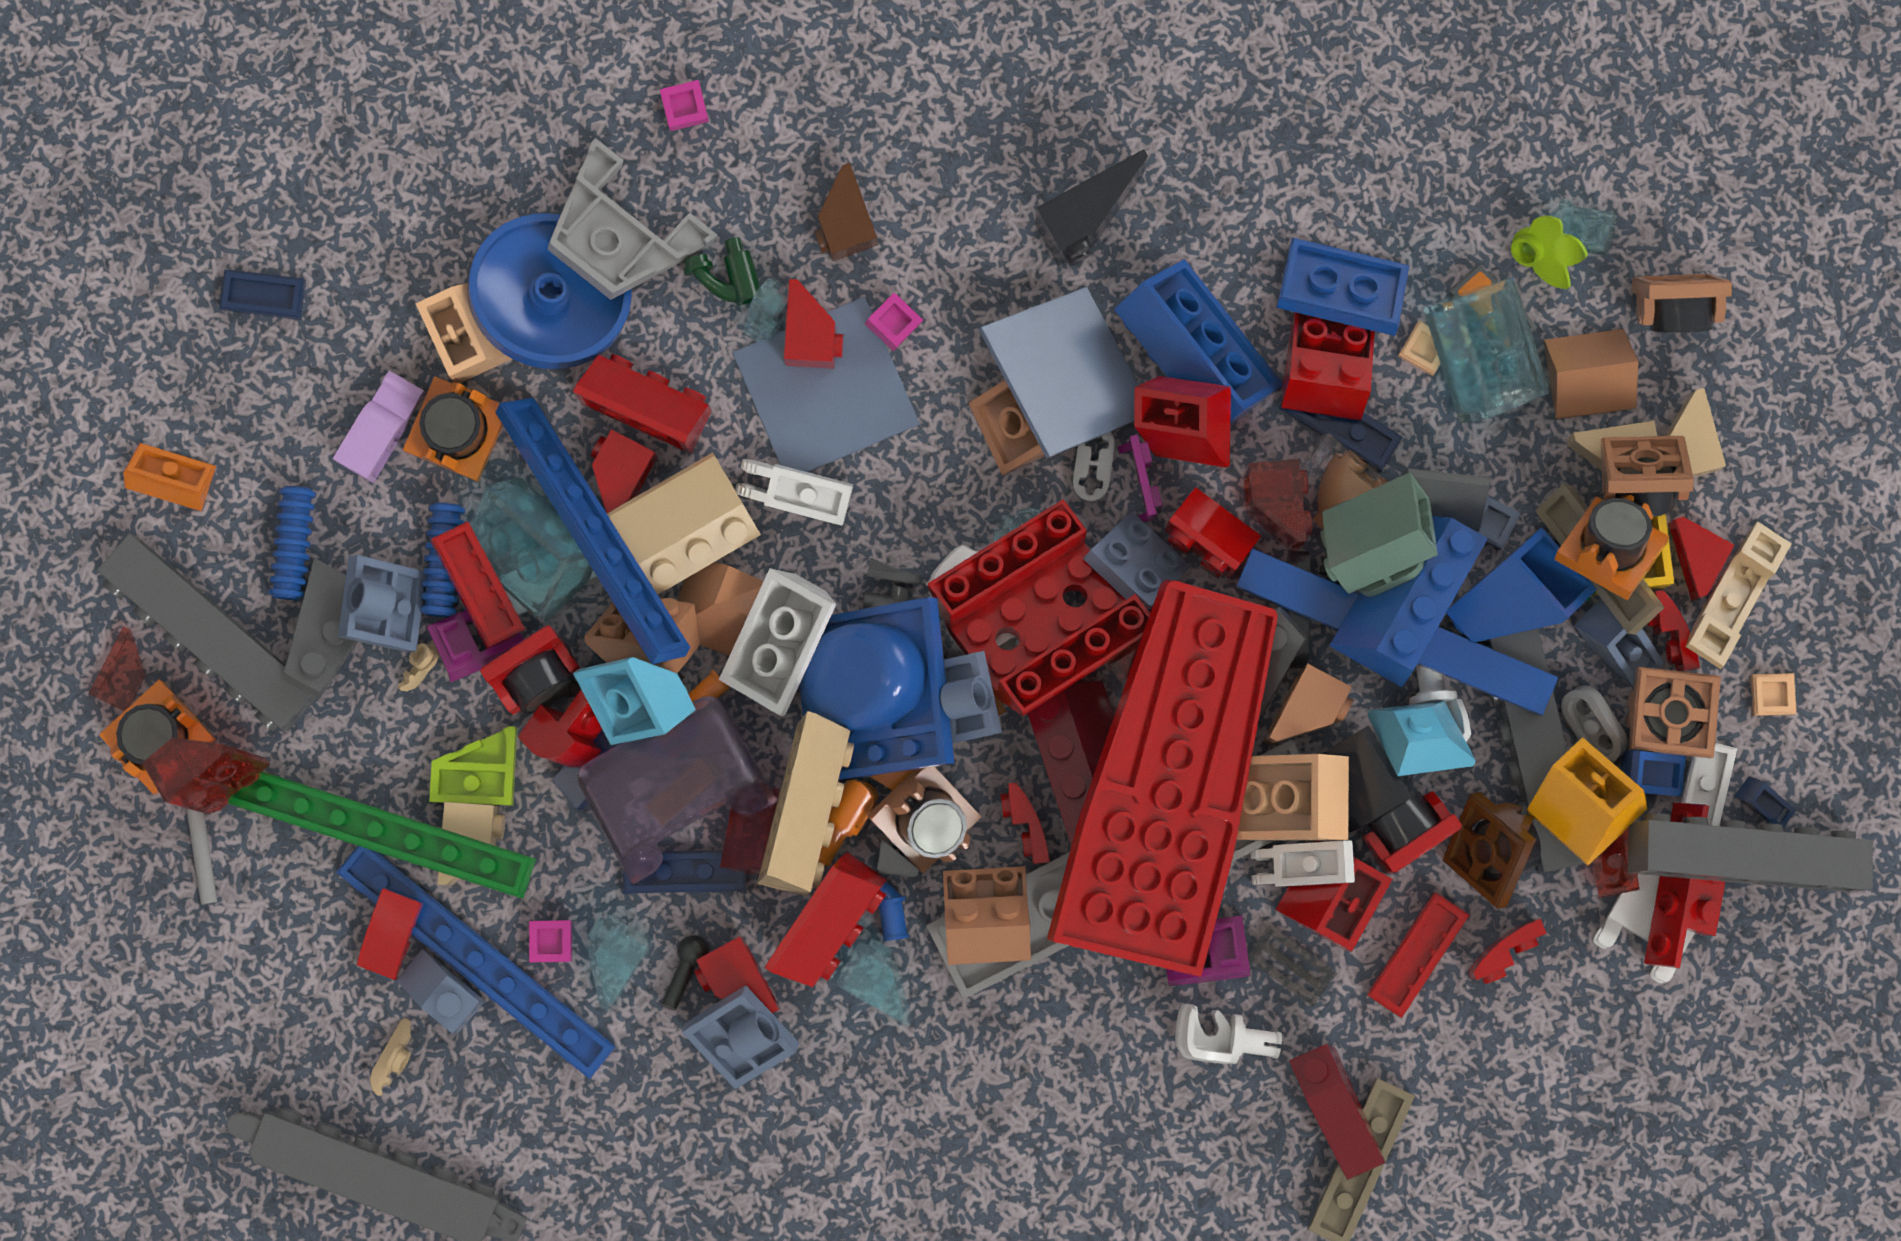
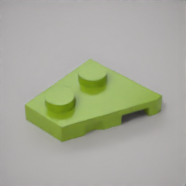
M506 727L502 729L503 731L485 739L477 740L456 752L448 753L433 760L431 763L429 802L514 806L518 727Z

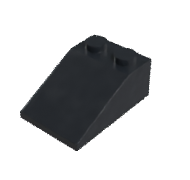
M1145 149L1036 208L1035 226L1058 266L1065 262H1068L1070 266H1074L1091 255L1089 249L1094 247L1144 175L1148 159Z

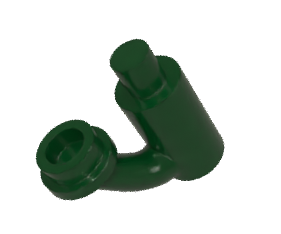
M740 237L725 241L728 255L723 260L730 284L723 283L709 272L714 266L706 254L696 255L684 261L685 268L683 271L685 276L693 275L707 290L724 301L733 302L737 306L763 299L751 252L743 250Z

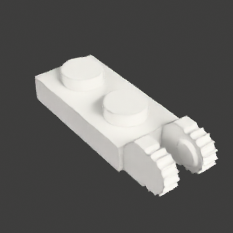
M742 459L741 469L750 474L769 477L770 482L768 490L749 483H738L735 488L738 495L764 502L765 506L843 526L854 484L777 464L772 466L756 460Z
M1352 841L1273 845V848L1257 849L1250 853L1251 859L1256 861L1274 859V874L1257 873L1252 875V885L1275 884V887L1355 882Z

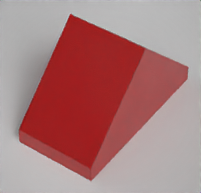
M1685 517L1674 519L1668 523L1690 599L1691 601L1708 595L1734 544Z

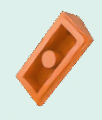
M139 443L123 472L125 488L202 511L216 466Z

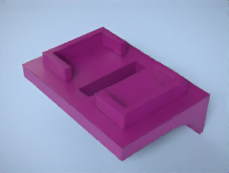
M1138 435L1130 436L1129 442L1117 447L1119 454L1132 453L1145 513L1138 515V517L1145 523L1156 520V511L1162 510V501L1158 485L1150 487L1146 468L1152 467L1148 442L1140 443Z
M467 610L427 626L450 683L480 671L483 666L522 642L524 639L521 633L488 650L479 652L467 626V623L472 622Z
M1242 915L1216 919L1209 946L1212 968H1203L1201 977L1166 969L1169 986L1251 976Z

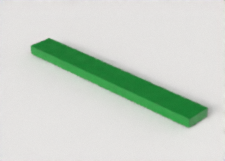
M238 763L234 764L222 802L518 898H524L536 861L535 858Z

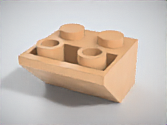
M468 283L452 286L415 303L444 367L454 382L462 383L512 360V358L495 348L478 328L469 306Z

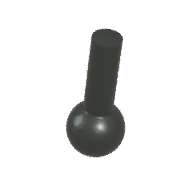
M689 935L678 944L677 956L680 962L662 1000V1006L673 1011L677 1010L694 969L699 967L696 960L710 953L709 945L704 938L698 935Z

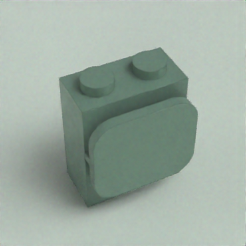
M1411 472L1322 512L1324 529L1320 531V536L1327 550L1324 567L1333 582L1338 580L1348 594L1359 590L1362 595L1371 597L1414 579L1423 569L1424 561L1438 555L1430 499Z

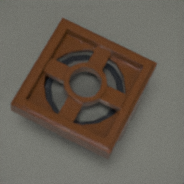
M1481 792L1471 793L1459 819L1462 824L1461 829L1452 835L1442 861L1497 909L1507 907L1520 876L1532 871L1539 862L1541 844L1537 830L1532 824L1534 817L1532 815H1521L1523 807L1510 803L1495 805ZM1484 819L1483 821L1477 824L1474 830H1472L1477 821Z

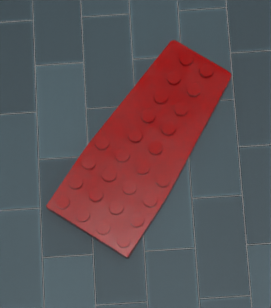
M1164 580L1160 584L1078 819L1047 935L1048 940L1186 974L1202 976L1234 855L1278 619L1277 612L1273 608L1179 581Z

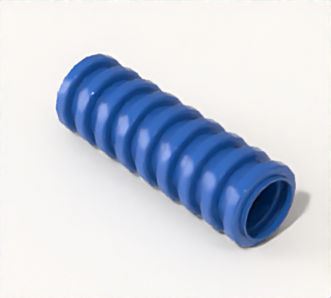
M284 486V488L279 489V494L283 495V498L278 501L281 513H277L276 519L280 520V525L275 526V532L279 533L278 538L274 539L273 543L277 545V551L272 552V557L276 558V563L271 564V569L275 572L274 576H270L269 582L273 583V588L268 590V595H271L272 598L298 601L304 598L305 592H302V586L307 584V580L303 579V574L308 573V567L304 566L305 561L309 560L310 556L306 554V549L311 547V542L307 541V536L312 535V530L308 527L310 523H313L314 519L310 516V511L315 509L311 499L316 497V492L306 487Z
M433 503L428 508V511L432 512V517L427 519V523L431 525V530L426 531V536L430 537V542L425 544V549L429 550V555L424 556V561L428 563V568L423 569V574L427 575V580L422 581V587L426 588V592L421 594V599L425 600V604L420 606V612L427 616L452 617V615L457 614V609L453 608V603L458 602V597L454 595L456 589L434 550L431 539L463 524L464 521L461 520V515L465 514V508L458 504Z

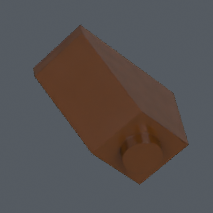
M851 164L842 165L818 215L821 228L814 230L821 253L829 251L833 261L878 246L877 235Z

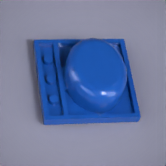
M926 597L831 615L798 687L801 695L803 716L807 711L816 713L850 730L848 742L854 744V749L848 768L841 767L838 781L954 764L950 718L943 710L940 697L941 689L946 684L937 598Z

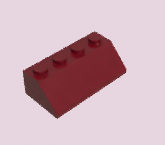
M1102 681L1074 683L1027 713L1070 846L1072 845L1078 819L1114 718Z

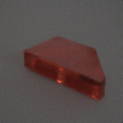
M123 626L88 693L122 711H125L132 704L146 677L131 629Z

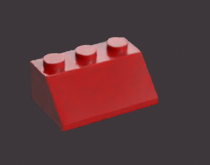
M611 354L609 359L598 355L573 390L581 404L692 454L712 412L710 406L705 403L707 397L687 387L684 388L683 392H679L668 386L670 380L655 372L648 370L646 376L633 371L631 369L634 364L618 355Z
M846 852L831 867L764 968L771 973L810 987H814L821 977L828 981L841 963V960L835 956L843 944L851 948L864 927L858 924L864 913L868 911L873 915L887 894L882 892L881 888L887 879Z

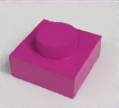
M699 80L660 89L670 131L709 122Z
M894 292L867 319L865 325L894 352L922 323L923 319Z
M572 920L529 921V962H573Z

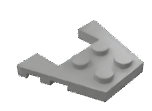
M595 138L591 142L571 194L553 232L548 250L612 300L707 249L716 241L718 235L689 213L665 240L660 239L600 191L622 168L624 160Z

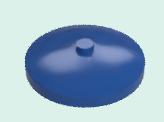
M549 213L531 214L513 219L497 228L485 239L479 247L470 269L468 300L472 316L478 328L486 339L503 354L520 363L537 368L564 369L595 359L614 343L627 320L631 306L632 289L610 300L548 250V245L561 215Z

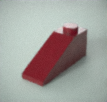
M1324 1044L1289 1060L1305 1099L1346 1179L1350 1180L1386 1164L1336 1048L1329 1044Z

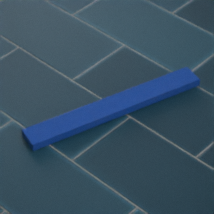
M534 397L500 403L495 412L651 664L685 657L691 648Z
M1253 548L1236 585V588L1337 631L1360 594L1355 591L1348 594L1343 586ZM1440 627L1435 631L1417 663L1420 666L1539 716L1544 714L1558 680L1557 676L1476 642L1473 643L1469 639Z
M357 846L336 871L337 874L375 905L382 888L422 902L423 906L411 934L587 1078H592L616 1048V1045L379 852Z

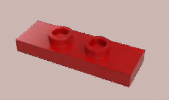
M468 521L431 539L434 550L487 650L525 631L517 612Z
M1433 892L1366 995L1399 1018H1402L1469 917V914L1436 892Z

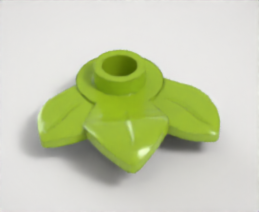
M1548 215L1540 216L1533 220L1530 227L1520 229L1514 235L1511 244L1512 256L1519 264L1525 267H1533L1534 272L1547 284L1560 289H1568L1571 286L1567 266L1578 264L1588 256L1585 246L1578 238L1571 234L1563 233L1561 219Z

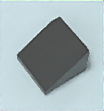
M884 840L881 841L877 867L880 873L912 878L919 876V869Z

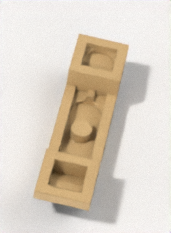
M1757 521L1710 593L1692 628L1686 647L1719 669L1723 668L1741 636L1739 632L1767 581L1776 573L1792 543Z

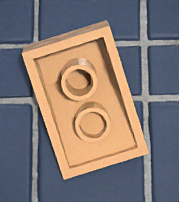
M1326 754L1252 756L1236 840H1348L1349 757Z

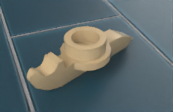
M433 641L427 645L424 643L418 644L416 652L410 653L409 662L413 667L409 672L405 670L403 673L404 680L398 684L399 690L409 691L415 689L435 666L440 656Z
M406 1018L400 1021L372 1070L370 1082L372 1090L377 1096H382V1088L391 1084L392 1080L388 1078L392 1072L400 1074L409 1061L411 1052L405 1050L411 1039V1022Z

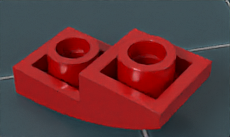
M1664 590L1653 592L1665 608L1646 626H1653L1654 635L1670 633L1671 640H1667L1665 643L1666 657L1669 665L1675 664L1676 671L1682 672L1699 669L1698 654L1686 647L1690 630L1681 612Z
M1008 783V793H1000L1003 818L1011 817L1012 826L1028 824L1029 832H1021L1024 857L1032 856L1033 865L1049 863V853L1044 832L1032 804L1017 783Z
M382 888L364 937L357 966L396 980L411 941L409 939L423 903Z
M1535 918L1510 930L1491 944L1469 969L1470 979H1482L1483 984H1488L1506 977L1505 968L1515 965L1509 949L1514 948L1516 954L1539 945L1536 938L1547 934L1541 919Z

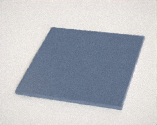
M1087 287L978 329L1046 459L1134 422V388L1139 384Z
M865 296L827 312L836 323L837 333L844 334L843 357L835 358L834 369L786 366L784 361L786 330L732 352L781 466L810 472L920 425L886 344L865 325L867 319L872 315Z

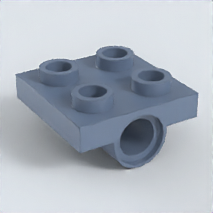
M1133 511L1119 522L1083 558L1125 599L1136 594L1147 610L1153 606L1160 584L1164 580L1178 581L1191 567Z
M360 555L349 556L338 637L407 653L416 652L422 613L420 612V606L423 605L421 594L425 590L422 587V581L426 580V575L421 570Z
M981 651L944 660L946 684L941 689L940 697L943 710L950 718L952 744L1002 733L985 652Z
M746 985L687 1021L682 1029L684 1036L735 1089L795 1054L799 1046L796 1038Z

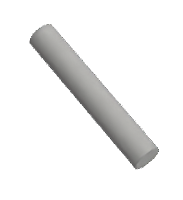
M203 807L187 809L201 905L216 903L217 895Z

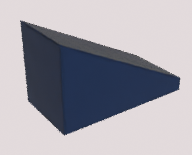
M1750 776L1734 796L1771 824L1783 825V828L1796 811L1765 782ZM1784 809L1788 810L1782 820L1778 822L1777 818Z

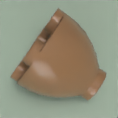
M1351 450L1344 455L1336 452L1323 472L1318 491V512L1313 517V520L1322 529H1324L1323 511L1389 482L1382 476L1375 480L1364 470L1368 464Z

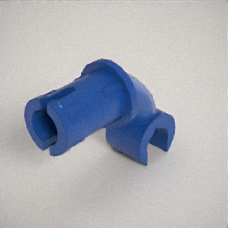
M886 881L881 891L887 895L878 907L883 941L908 938L909 934L907 933L902 904L906 897L901 896Z

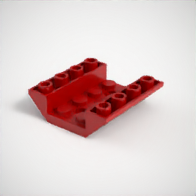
M1064 499L935 578L927 585L932 597L938 600L939 613L956 644L965 655L981 651L985 652L995 697L1022 716L1141 641L1150 615L1136 594L1125 599L1083 559L1090 551L1085 544L1087 530ZM1069 591H1078L1084 595L1086 602L1080 607H1071L1064 602L1063 596ZM1010 633L1018 639L1019 644L1014 649L1004 650L997 645L995 640L1000 634Z

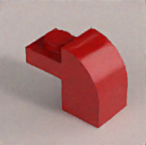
M580 690L565 713L540 704L518 735V738L536 756L566 767L576 768L588 764L601 752V749L593 741L602 730V727L583 691Z

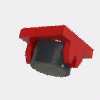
M546 625L483 666L480 672L486 682L492 686L508 712L515 715L521 710L524 714L535 713L540 704L548 707L570 691L575 682L572 675L574 676L573 673L581 668L565 640L550 625Z
M1430 791L1424 796L1420 792H1416L1412 795V798L1378 817L1368 825L1372 832H1369L1362 838L1377 860L1375 863L1383 874L1398 872L1461 829L1462 824L1454 813H1449L1434 791Z

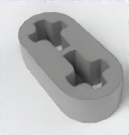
M1111 432L1101 437L1102 442L1108 443V449L1100 450L1098 462L1090 461L1091 447L1085 446V443L1077 447L1072 486L1075 496L1083 502L1096 503L1102 500L1107 493L1115 448V440ZM1089 467L1097 468L1096 481L1102 483V489H1095L1093 495L1085 494V487L1079 485V480L1087 479Z

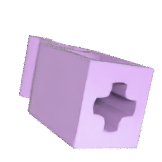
M389 371L372 401L368 402L358 415L334 455L333 460L374 483L405 432L408 420L422 401L426 392Z

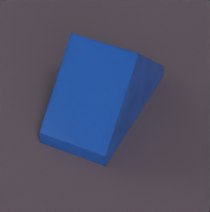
M1626 750L1624 755L1621 756L1620 770L1644 790V793L1682 797L1686 756Z

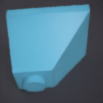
M634 657L578 669L573 673L610 745L664 735L696 710L686 687L677 673Z
M1445 701L1373 709L1368 712L1367 716L1397 776L1472 767L1476 762Z

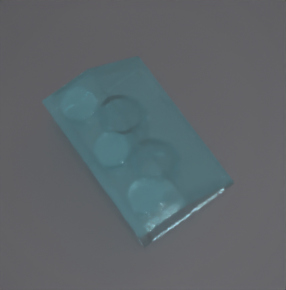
M1514 277L1456 294L1423 307L1460 423L1490 419L1551 393Z
M519 476L485 487L471 527L503 588L541 623L548 622L589 581L593 569L554 506L523 478Z

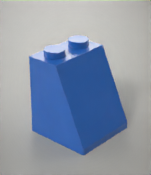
M1541 527L1475 583L1448 608L1446 613L1452 619L1455 628L1474 643L1563 623L1597 588L1588 578L1554 560L1560 547Z

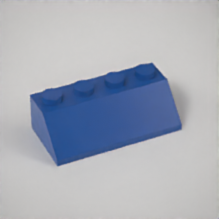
M1185 259L1143 281L1114 309L1122 319L1124 326L1134 334L1147 351L1150 359L1160 367L1167 377L1231 387L1230 426L1283 386L1282 381Z
M1432 516L1438 555L1425 560L1421 572L1414 579L1371 597L1360 593L1329 645L1330 647L1401 688L1403 687L1488 540L1487 537L1453 518Z

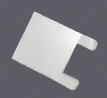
M1631 874L1609 914L1594 936V944L1603 949L1613 946L1622 927L1648 942L1660 876ZM1687 930L1683 953L1695 934L1694 932ZM1654 966L1650 972V977L1658 983L1668 982L1676 968Z

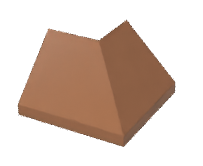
M713 562L684 580L677 601L695 604L700 646L730 656L764 581L731 566Z

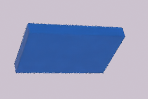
M1292 237L1276 308L1396 336L1410 265Z

